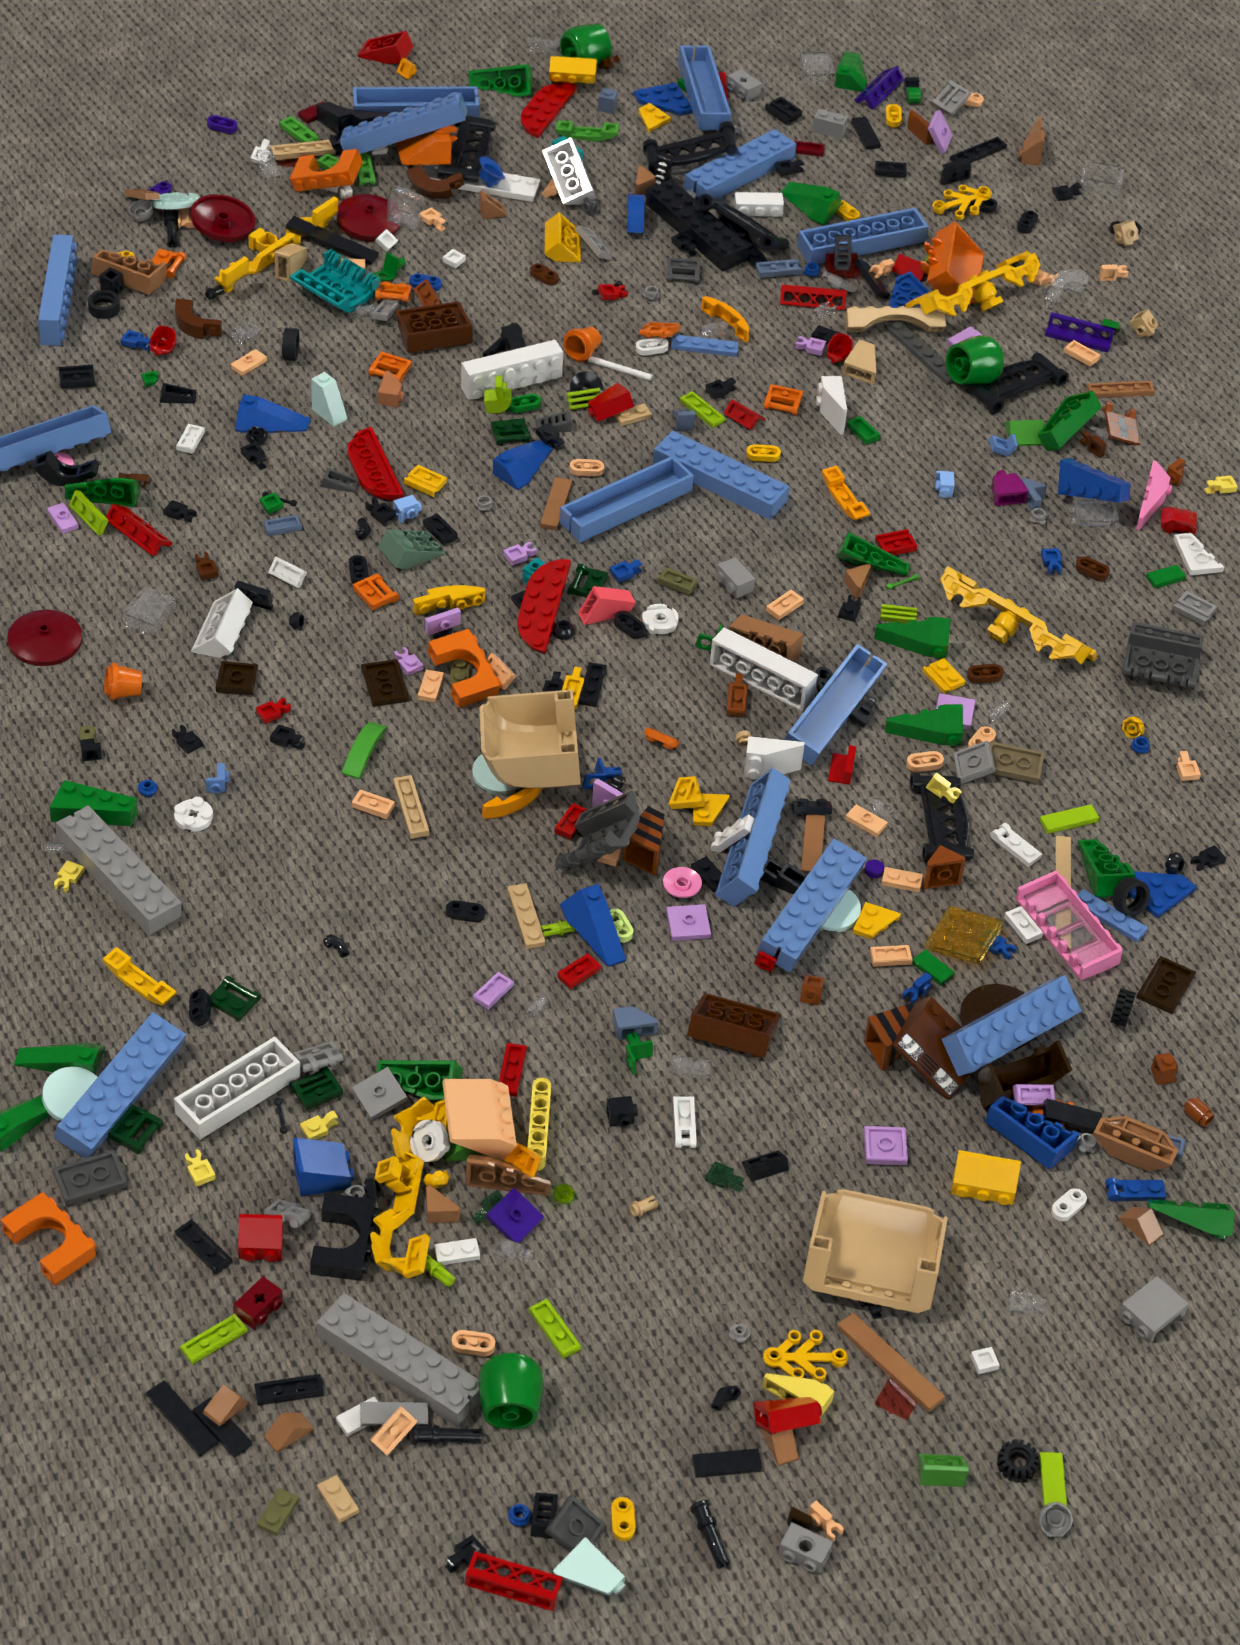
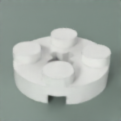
M653 604L647 607V611L643 612L642 622L650 634H668L676 630L679 617L675 609L672 608L671 610L665 604Z
M201 797L185 800L175 806V823L179 828L191 830V832L204 830L211 824L213 819L212 807L203 801ZM196 813L197 817L190 816V814Z
M423 1120L414 1127V1137L410 1139V1146L414 1155L420 1157L425 1162H435L441 1159L444 1153L449 1151L448 1133L442 1122ZM429 1136H430L431 1139H432V1142H431L430 1145L427 1144V1141H429Z

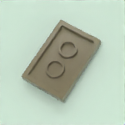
M990 741L996 772L991 774L1039 784L1045 752Z

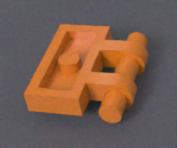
M649 322L643 326L644 329H640L639 335L646 338L657 336L665 339L675 335L676 332L681 330L680 323Z

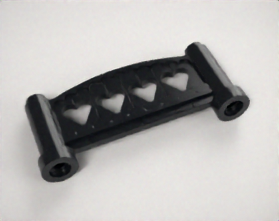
M466 115L465 121L454 124L459 129L456 135L458 139L454 142L451 151V165H439L437 178L444 179L461 172L464 181L479 183L480 173L478 172L481 170L479 159L483 156H489L491 132H495L496 122ZM478 131L483 132L481 133L480 138H477L472 133ZM475 141L480 142L478 143V148H474L468 143ZM476 152L474 154L475 158H470L465 153ZM473 162L471 164L472 168H466L461 163Z
M725 121L720 124L719 132L661 146H658L657 141L654 139L646 140L642 147L643 152L646 154L649 171L654 172L658 152L674 156L672 167L704 161L725 152L728 155H734L737 151L734 124ZM712 143L720 145V147L709 149ZM699 146L705 149L703 151L694 152V150ZM682 150L689 152V154L678 156Z
M702 194L698 198L700 209H714L760 239V247L763 250H785L789 247L787 238L778 237L754 219L728 205L725 198L713 197L710 194Z
M1035 353L1031 360L1003 367L1000 376L993 382L969 384L966 387L971 394L987 406L988 411L996 414L1002 410L1004 406L1003 400L1050 380L1057 386H1061L1067 382L1069 373L1064 369L1058 368L1041 353ZM1034 367L1037 368L1038 374L1026 370ZM1023 373L1025 379L1013 377V375ZM1008 378L1011 379L1012 385L1005 384L1000 381H1004V379ZM997 384L999 390L990 389L987 386Z
M912 772L909 782L910 790L920 791L929 843H924L922 846L923 862H928L940 845L964 856L965 861L973 860L974 849L968 847L969 817L961 795L957 797L954 803L936 797L937 795L926 788L934 775H920V773ZM942 776L951 783V788L956 787L960 789V778L957 776ZM950 806L953 815H947L939 811V809ZM952 820L955 822L953 826L956 829L951 830L941 824ZM954 834L957 836L956 841L958 844H953L943 838Z

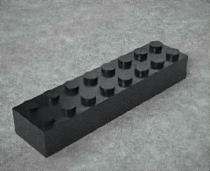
M673 179L646 189L645 204L679 234L686 232L692 237L696 249L722 272L748 261L749 246L711 212L700 209L698 201Z

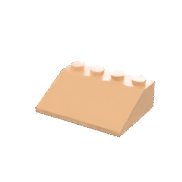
M444 1079L442 1083L450 1142L504 1161L517 1146L508 1085L492 1079Z

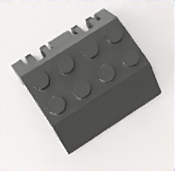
M1133 621L1122 674L1195 689L1204 636Z
M631 790L582 812L574 827L584 837L576 850L565 855L559 852L555 860L556 866L559 869L584 866L592 860H598L606 854L610 855L615 850L627 847L630 843L629 839L637 830L636 826L640 820L635 793Z

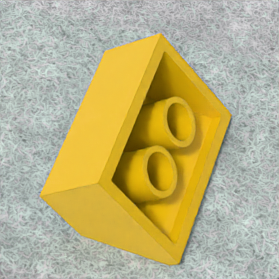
M551 56L549 80L595 84L597 59Z
M560 212L545 222V255L556 262H581V236L575 230L577 227Z
M959 1150L953 1173L951 1194L961 1198L971 1197L977 1198L979 1201L988 1200L998 1202L1001 1205H1013L1021 1161Z

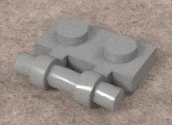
M333 1041L294 1052V1056L300 1062V1067H302L304 1073L309 1071L316 1072L319 1071V1068L326 1066L333 1067L336 1066V1063L344 1061L342 1054H339L338 1047Z
M278 1199L264 1210V1214L283 1215V1223L289 1221L291 1227L298 1228L310 1219L311 1210L298 1207L296 1203Z

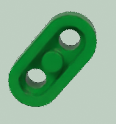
M534 393L512 397L508 409L513 413L536 410L541 406V397Z

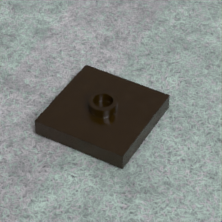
M221 661L216 692L253 695L258 664Z

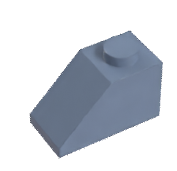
M633 1006L613 1009L612 1022L617 1040L626 1039L630 1033L634 1037L633 1032L637 1033L639 1037L657 1034L658 1020Z

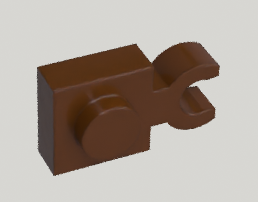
M619 55L602 60L598 67H605V70L614 67L613 64L620 61Z
M1087 430L1082 432L1081 435L1084 438L1080 439V442L1083 445H1087L1088 450L1098 458L1103 457L1107 444L1096 435L1092 436Z
M119 473L118 478L138 480L139 486H145V483L150 484L149 474Z
M204 552V558H200L198 554H195L196 570L200 579L205 580L218 577L217 567L213 560H209V554Z

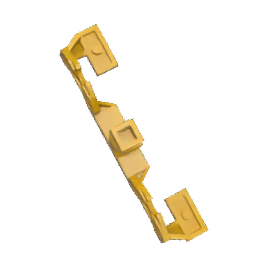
M332 197L314 209L312 217H302L301 219L315 226L326 227L330 219L338 212V198ZM259 228L249 235V248L253 251L256 249L260 253L256 255L253 261H249L244 256L237 262L230 263L228 268L220 270L219 277L216 276L214 280L218 286L221 285L226 293H229L233 290L237 280L245 275L257 274L275 262L276 250L292 243L296 245L301 244L302 236L286 229V235L277 240V236Z
M1025 251L996 265L997 269L993 271L985 270L979 273V277L977 274L969 277V281L958 286L956 294L946 297L941 295L938 289L914 298L905 305L908 308H912L920 304L925 315L938 310L953 317L957 315L954 306L958 305L961 311L965 312L972 295H974L976 302L980 303L983 312L1003 302L1001 296H995L997 291L994 284L989 282V280L1003 277L1005 281L1022 287L1024 286L1022 276H1026L1029 282L1032 283L1038 273L1040 262L1035 253L1031 254ZM1025 260L1024 264L1019 267L1015 268L1010 266L1017 262Z
M949 566L946 567L945 573L938 581V583L943 584L949 601L955 595L963 596V601L959 605L961 608L985 606L988 603L1002 611L995 619L994 625L991 624L987 629L989 636L1002 644L1008 641V636L1012 637L1019 628L1018 622H1021L1030 628L1029 630L1037 652H1040L1045 646H1050L1053 649L1049 656L1051 660L1074 658L1082 665L1086 658L1093 662L1097 659L1096 650L1066 633L1061 640L1049 633L1045 622L1030 614L1026 608H1020L1012 600L1004 599L986 588L979 589L977 582Z
M422 1097L413 1106L394 1115V1119L401 1126V1132L395 1128L391 1130L392 1144L396 1157L392 1156L379 1161L377 1164L375 1180L379 1183L384 1182L389 1189L396 1193L393 1209H388L373 1219V1222L379 1226L381 1232L380 1236L375 1232L370 1234L372 1251L376 1264L385 1271H395L407 1279L424 1273L430 1237L427 1234L409 1239L406 1257L392 1258L390 1244L393 1230L400 1227L415 1212L424 1161L412 1153L410 1139L413 1128L423 1120L442 1122L449 1134L445 1099L433 1105L428 1099Z

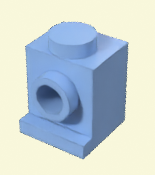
M936 471L935 490L938 491V497L952 498L954 472Z
M413 495L393 501V509L396 511V517L400 523H404L406 519L419 516V511H422L421 503Z

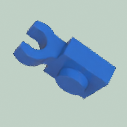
M128 330L120 339L121 345L136 349L140 346L146 351L151 349L150 345H148L150 338L144 337L143 333Z
M639 559L629 564L623 561L611 566L610 573L620 583L634 577V574L642 572L639 567L642 566V563Z
M926 972L913 982L911 988L904 990L902 999L912 997L910 1003L914 1005L918 997L922 994L926 995L931 990L932 976Z

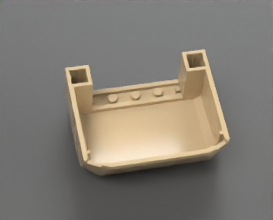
M573 690L488 696L486 704L480 706L481 752L491 773L499 782L510 787L553 788L581 785Z
M841 1189L837 1190V1193L826 1194L825 1191H822L810 1241L803 1282L813 1291L827 1293L832 1296H841L856 1301H864L874 1305H882L915 1313L931 1309L938 1277L948 1217L945 1216L942 1219L934 1214L933 1209L926 1206Z

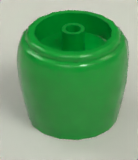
M601 24L572 27L566 30L560 39L562 57L597 59V66L602 60L610 58L612 53L609 35Z
M985 335L974 336L952 345L946 355L947 372L950 378L958 384L969 385L993 382L1000 376L1004 367V355L1000 345L992 337Z
M503 1353L491 1357L481 1367L478 1377L479 1394L484 1420L489 1425L501 1429H521L530 1426L538 1418L544 1381L542 1368L533 1358L524 1354Z

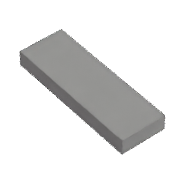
M578 225L575 229L576 232L598 258L611 260L612 254L592 230Z
M361 1402L360 1426H382L399 1406H402L418 1421L416 1423L418 1426H428V1403Z

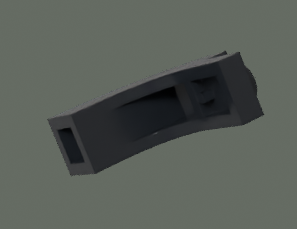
M48 451L36 456L33 468L46 481L57 486L87 482L88 479L97 476L100 463L94 459L81 465H67L58 460L52 451Z

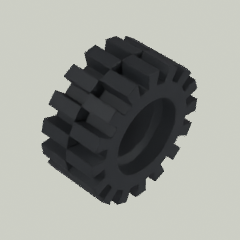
M1120 988L1111 1023L1126 1027L1135 999V992Z
M1016 1439L1012 1440V1444L1009 1441L1006 1442L1005 1446L1001 1447L997 1460L999 1472L1003 1471L1002 1476L1006 1478L1008 1475L1011 1482L1015 1478L1016 1483H1020L1021 1479H1023V1482H1027L1028 1478L1032 1479L1039 1464V1454L1036 1453V1448H1030L1031 1443L1029 1442L1024 1445V1440L1021 1439L1019 1443H1017ZM1015 1455L1021 1456L1025 1459L1026 1465L1022 1467L1015 1466L1010 1462V1458Z

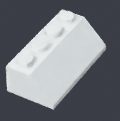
M572 138L542 150L564 205H581L586 197L589 200L596 199L589 177Z
M238 588L214 601L191 652L217 658L231 654L234 650V643L240 636L239 632L245 625L244 621L251 612L250 608L253 602Z

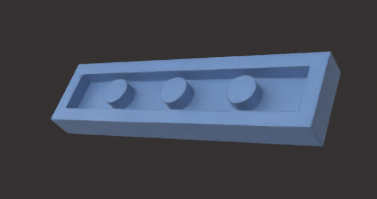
M673 335L671 349L737 357L739 342Z
M1082 889L1078 893L1080 900L1087 904L1090 912L1099 921L1137 943L1147 932L1148 927L1118 911L1086 890Z

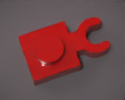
M599 284L597 288L602 300H618V297L625 298L629 293L624 291L625 285L615 287L614 284Z
M286 698L279 699L276 704L270 701L256 707L257 715L265 724L281 718L282 713L291 711V704L286 705Z

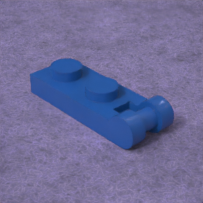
M1108 1178L1105 1181L1106 1188L1109 1189L1107 1193L1109 1201L1166 1199L1163 1180H1117L1116 1178Z

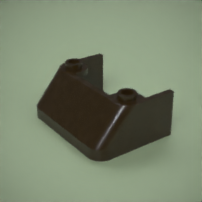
M1060 1040L1045 1048V1045L1033 1049V1054L999 1067L992 1066V1064L981 1067V1071L978 1073V1083L983 1109L990 1108L1002 1096L1013 1100V1086L1016 1084L1053 1085L1070 1073L1073 1069Z

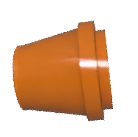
M594 327L572 329L565 334L563 339L565 352L570 358L578 362L589 359L593 351L601 343L600 333Z
M111 662L105 671V696H108L109 700L140 696L142 672Z

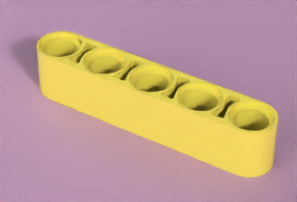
M546 1078L536 1079L532 1086L528 1148L542 1156L537 1171L542 1170L546 1164L551 1082Z

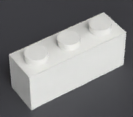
M735 192L734 208L747 216L782 217L784 208L782 193Z

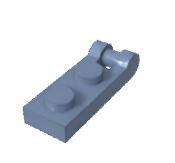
M797 259L758 262L755 266L759 278L786 275L801 276L803 274L800 262Z

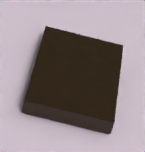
M397 659L361 664L372 707L409 702V696Z
M1160 956L1136 998L1173 1014L1195 977L1196 971Z

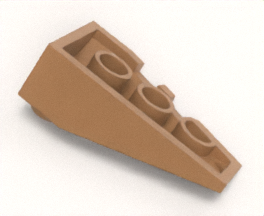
M1038 117L1023 142L1022 149H1019L1018 158H1021V164L1040 166L1044 145L1042 117Z
M470 1154L467 1158L466 1186L511 1191L515 1188L519 1193L550 1196L551 1181L537 1175L532 1178L523 1173L520 1168L490 1156Z

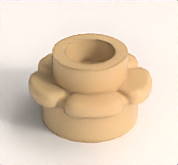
M740 731L736 734L735 742L740 747H747L748 736H753L749 731Z

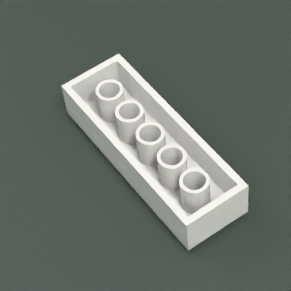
M551 340L462 362L461 389L468 400L484 397L485 390L495 389L496 376L502 375L503 381L507 382V388L512 389L562 377L563 351L556 340Z
M725 627L713 638L710 656L711 666L733 677H736V673L743 674V682L802 712L814 700L818 674Z
M273 1037L174 1098L175 1114L201 1140L289 1085L290 1081L300 1078V1062L276 1037Z

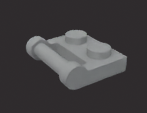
M949 80L946 84L947 86L936 98L931 100L930 104L952 117L971 96V92L954 81ZM951 90H953V91L951 92V94H950V95L943 101V103H942L941 101L943 100V98H944Z

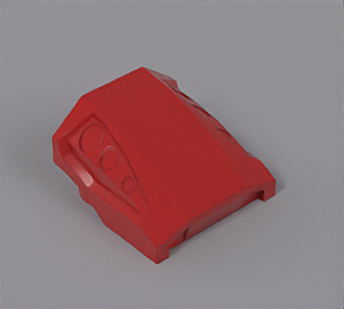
M1162 507L1161 529L1166 533H1173L1177 530L1181 534H1195L1197 529V513L1188 509Z

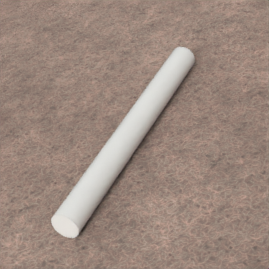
M591 356L588 359L590 363L651 381L653 377L652 374Z

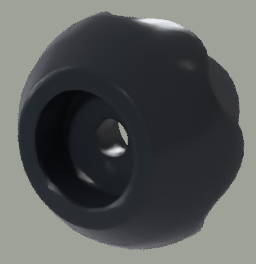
M256 426L249 429L246 435L249 443L256 442L258 445L263 444L268 437V433L263 427Z
M560 620L553 626V635L558 639H570L575 634L573 624L567 620Z
M1180 853L1169 854V860L1165 862V872L1177 875L1183 870L1185 861Z

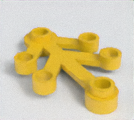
M966 185L958 187L959 193L947 189L944 191V199L951 200L955 198L957 200L947 203L942 200H936L933 202V212L943 214L946 209L961 205L955 211V219L963 220L964 212L970 202L976 200L974 205L970 206V214L976 216L979 214V207L982 202L991 198V190L986 186L974 189Z
M791 1330L788 1333V1338L778 1348L771 1347L765 1350L763 1361L771 1368L779 1367L791 1377H797L794 1374L798 1373L801 1375L798 1378H804L805 1370L813 1377V1380L821 1383L826 1378L825 1369L821 1367L816 1368L809 1362H830L834 1367L842 1368L847 1364L848 1354L840 1348L833 1350L832 1353H808L815 1345H819L822 1342L823 1334L819 1330L811 1331L809 1339L794 1353H786L793 1345L799 1344L801 1340V1333L797 1330ZM787 1362H795L801 1368H793ZM817 1373H820V1374H822L823 1376L819 1377V1376H817L816 1374H817Z

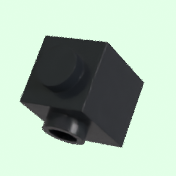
M110 267L99 275L100 290H109L117 295L124 290L123 273Z
M632 1096L607 1098L606 1113L609 1126L620 1125L621 1127H626L634 1124V1118L638 1116L637 1104H633Z

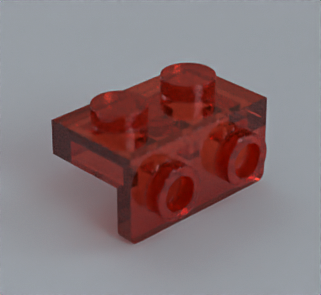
M826 253L825 270L827 272L848 278L860 276V271L854 264L858 258V253H851L850 270H835L833 267L834 253Z

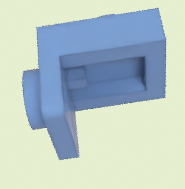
M1011 434L1007 440L994 435L989 438L991 450L996 454L1010 456L1018 446L1014 434Z
M217 763V777L206 778V793L226 792L225 782H229V771H225V763Z

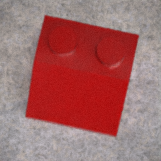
M239 1214V1259L245 1261L266 1260L268 1262L282 1260L284 1239L283 1215Z

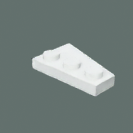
M1192 533L1174 535L1173 540L1190 576L1223 572L1224 566L1221 563L1218 564L1214 560L1215 557L1203 549L1204 545Z

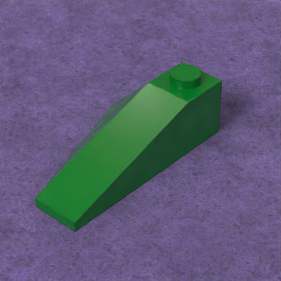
M845 51L836 72L835 87L862 92L866 88L867 80L861 56L857 53Z
M529 64L468 71L470 87L494 90L497 93H507L514 97L532 95L533 74L532 67Z
M926 617V620L923 621L912 619L909 623L902 624L899 622L876 624L874 639L927 657L946 658L951 618Z
M944 704L938 706V709L931 711L923 709L918 714L911 715L906 713L887 718L885 733L939 745H961L963 737V704Z
M73 1043L19 1048L14 1066L55 1072L65 1067H80L96 1075L105 1046L91 1043Z
M378 1060L376 1072L378 1073L388 1067L403 1091L425 1097L431 1101H441L445 1099L442 1081L444 1079H462L463 1069L455 1060Z

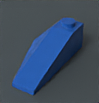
M243 394L238 408L235 431L247 433L253 426L263 427L268 433H274V431H307L311 418L264 398Z
M537 440L506 450L493 459V474L516 490H519L532 480L535 472L539 470L542 462L545 461L552 451V447L545 445L541 440Z
M599 884L580 889L560 904L567 923L576 929L579 936L593 948L592 951L605 965L611 966L626 961L607 901Z

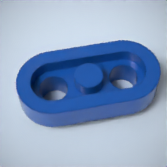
M415 273L409 278V284L413 288L426 279L429 280L435 291L440 290L442 287L441 279L436 276Z

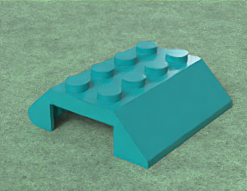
M332 249L324 253V264L311 273L299 269L289 276L294 282L348 313H351L372 299L381 283L379 277L371 272L366 275V269L347 258L342 260V255Z

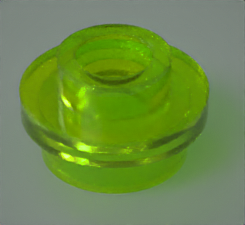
M567 1184L556 1186L553 1192L555 1200L562 1204L572 1201L575 1194L574 1189Z

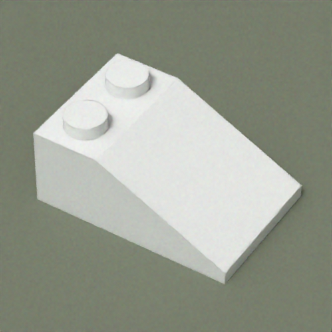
M821 376V383H818L817 387L819 396H816V406H819L820 413L840 435H844L847 406L842 376Z
M748 736L744 778L756 780L771 768H775L782 774L801 770L805 742Z

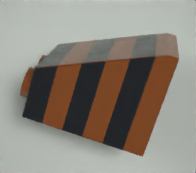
M649 806L640 815V820L636 826L637 830L629 839L630 843L623 849L622 860L654 876L657 875L665 814Z
M912 1003L868 1017L864 1042L882 1071L886 1070L902 1056L892 1045L913 1008Z

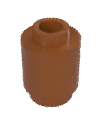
M1198 1097L1190 1098L1184 1104V1113L1198 1125L1201 1124L1203 1127H1206L1215 1117L1212 1110Z

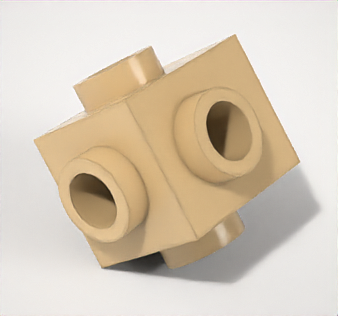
M1134 220L1113 225L1114 237L1118 244L1128 246L1134 244L1133 241L1139 239L1138 228Z
M1149 309L1135 314L1129 322L1140 338L1153 335L1155 333L1154 330L1159 325Z

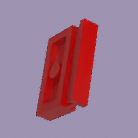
M909 529L875 536L878 547L892 555L917 551V544L912 535L909 534Z

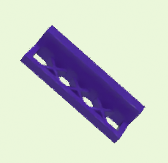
M898 66L886 69L878 75L854 99L855 102L866 101L868 107L874 109L904 80Z
M1051 312L1044 336L1069 343L1075 340L1088 348L1108 353L1115 329ZM1053 318L1060 320L1062 324L1053 323ZM1068 324H1076L1078 328L1073 329ZM1085 328H1091L1094 332H1086ZM1101 332L1110 333L1109 338L1102 336Z

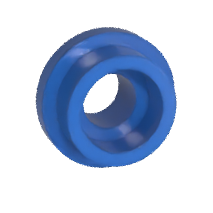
M813 262L808 263L804 268V273L810 277L818 276L820 274L819 265Z
M1138 736L1132 741L1131 748L1137 753H1146L1150 749L1149 740L1143 736Z
M143 780L138 784V791L145 797L152 796L157 791V784L152 780Z
M523 1504L514 1505L508 1512L509 1522L514 1526H525L531 1519L530 1510ZM517 1514H522V1515H523L522 1518H517V1517H515V1516H516Z

